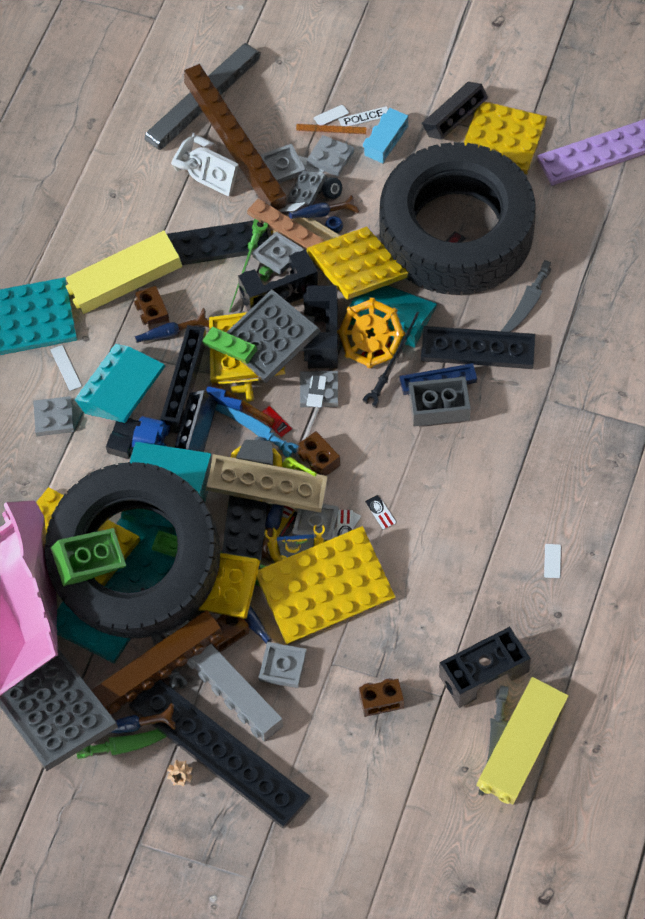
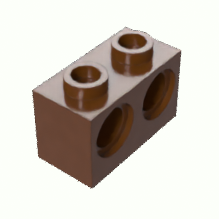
M156 286L135 293L136 300L134 304L136 310L141 311L140 318L142 324L147 325L148 330L170 322L169 314Z
M317 431L298 443L299 457L303 461H307L310 464L311 470L315 473L327 476L341 466L340 455Z
M221 614L215 621L221 627L224 635L217 643L212 645L221 653L249 634L247 622L240 617ZM230 623H237L235 626H229Z
M389 678L380 683H366L359 687V698L364 717L404 709V698L399 679L393 680ZM388 692H394L395 695H394V696H388L386 693H388ZM368 696H374V697H375L374 700H368V699H366V698H367Z

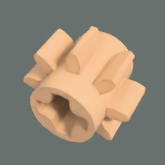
M176 760L174 766L169 765L167 771L170 773L167 779H171L174 786H184L186 781L190 782L192 779L191 772L193 767H189L186 760L184 762Z

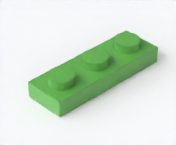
M214 327L209 330L202 340L205 346L246 364L249 363L258 350L255 345Z

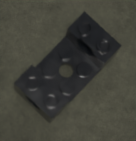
M306 249L289 255L290 274L282 279L263 285L255 269L238 275L240 297L247 311L253 308L270 290L275 291L290 304L304 298V293H307V286H318V271Z
M337 285L307 286V293H304V315L315 317V322L326 321V332H320L303 348L304 361H308V369L338 368Z
M509 626L439 662V677L458 707L461 708L476 700L477 690L506 674L513 681L529 673L531 658ZM483 658H487L490 660L491 663L487 666H483L480 664L479 661Z

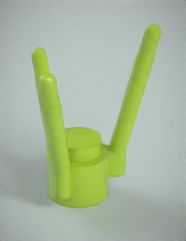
M291 456L287 457L282 463L283 468L302 470L313 476L317 475V473L303 466Z

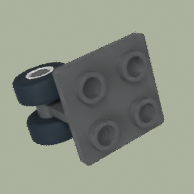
M303 171L299 175L298 181L291 190L287 201L292 204L305 202L303 205L311 206L317 194L321 192L328 199H336L342 193V183L338 178H328L323 173Z

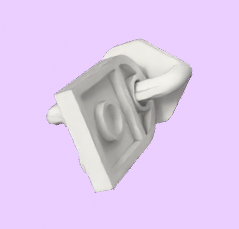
M195 133L192 134V137H188L182 142L171 163L176 171L188 170L189 174L196 181L226 196L232 194L239 166L238 163L217 154L218 146L215 143L195 135ZM193 143L203 146L192 151Z

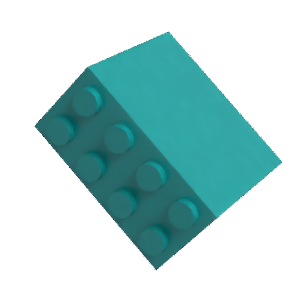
M135 442L130 463H148L172 471L187 481L198 492L203 501L206 502L208 495L206 487L212 463L211 453ZM132 509L121 512L122 520L174 528L173 524L165 517L153 511Z

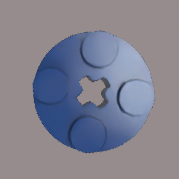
M145 416L140 417L141 425L135 428L132 447L135 446V442L166 446L164 441L165 437L169 434L170 425H166L165 421Z

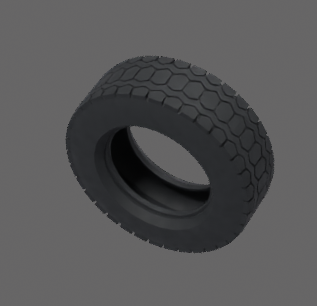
M451 142L441 143L440 147L438 144L429 146L428 150L423 148L416 151V154L413 153L401 161L390 173L384 184L379 207L381 243L391 254V257L407 270L408 276L406 279L408 281L412 280V283L419 287L423 286V289L432 292L436 289V293L447 294L449 291V295H460L461 292L463 295L474 294V290L476 293L486 291L487 287L491 289L509 279L525 262L534 236L536 217L535 197L532 186L524 172L514 162L512 163L511 159L505 155L502 156L500 152L493 149L490 152V148L482 145L478 148V144L467 143L465 146V142H454V145ZM450 194H463L475 197L486 203L496 214L498 222L489 233L479 239L463 243H452L431 236L420 226L416 216L422 207L435 198Z
M125 462L118 463V465L105 466L104 469L100 468L91 472V475H86L80 479L77 484L75 483L67 491V494H64L48 524L45 538V560L49 577L56 592L80 620L108 635L132 639L148 638L166 633L176 628V626H180L189 617H192L206 601L219 571V535L216 524L205 502L187 481L172 471L156 465ZM132 509H145L156 512L173 524L178 540L176 559L168 574L153 587L135 593H121L104 587L95 577L83 582L63 586L51 551V547L58 540L97 532L112 516Z

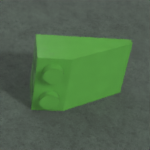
M114 528L60 539L51 547L63 586L83 582L126 566Z

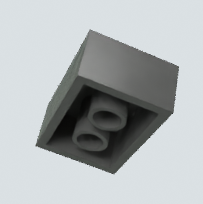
M466 377L409 383V400L413 427L470 421L471 408Z

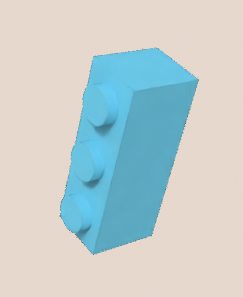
M392 108L383 113L379 124L374 126L370 137L366 138L363 143L364 156L384 163L408 128V115Z

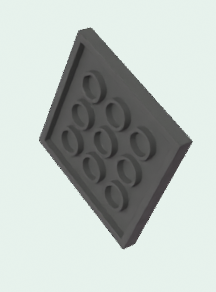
M270 290L226 333L257 347L258 350L249 363H242L267 383L321 331L275 291Z

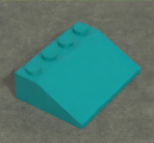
M388 285L354 297L350 304V307L370 298H375L378 302L391 308H396L405 335L416 313L419 312L405 344L413 348L416 347L423 334L424 326H427L437 307V303ZM369 308L357 313L360 317L369 314ZM376 309L375 311L376 315L381 316L383 318L386 315V313L378 309ZM352 317L350 324L355 325L356 319ZM390 319L388 321V327L392 332L395 331L392 320Z
M115 344L74 400L87 415L125 423L166 366L129 346Z

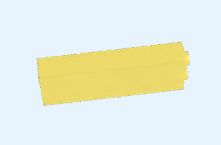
M162 231L66 277L68 282L66 289L70 296L74 295L75 298L72 300L76 308H81L83 314L181 268L182 264L166 232Z
M534 677L531 678L476 784L482 792L497 796L503 803L514 804L569 695Z

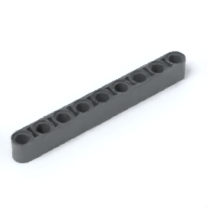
M244 43L209 74L208 77L219 94L222 95L258 62L261 53L249 44ZM191 92L145 134L146 142L156 149L162 150L203 112Z

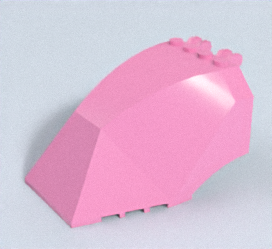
M35 500L6 502L4 504L6 510L2 513L6 523L0 527V696L58 655L57 596L49 577L45 560V518Z

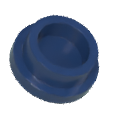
M332 216L326 221L325 227L335 233H339L343 229V222L339 217Z

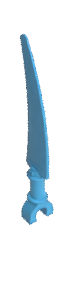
M217 404L216 411L239 422L257 436L263 437L265 441H271L282 450L285 457H290L292 452L294 454L297 452L298 446L296 444L281 440L275 436L274 432L271 433V428L241 411Z

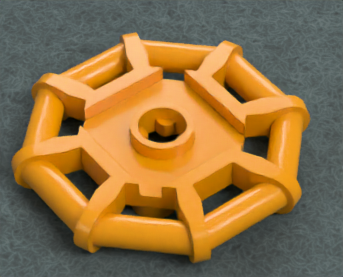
M370 298L352 307L349 306L339 330H337L345 351V357L347 359L351 358L367 366V368H372L375 365L392 360L403 336H405L397 315L398 310L376 301L375 298ZM369 308V314L360 317L357 313ZM376 309L386 313L384 318L375 314ZM353 317L356 319L355 325L352 330H347ZM390 319L392 320L395 331L392 332L388 327V321ZM373 328V332L376 335L369 338L367 331ZM347 335H352V340L355 342V346L352 348ZM391 336H395L392 345L389 349L387 347L389 339ZM359 349L368 352L367 358L356 352ZM378 350L384 351L385 354L374 358V352Z

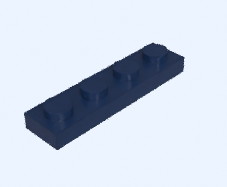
M471 363L400 376V384L403 395H409L410 382L466 377V384L477 383V376L474 365Z

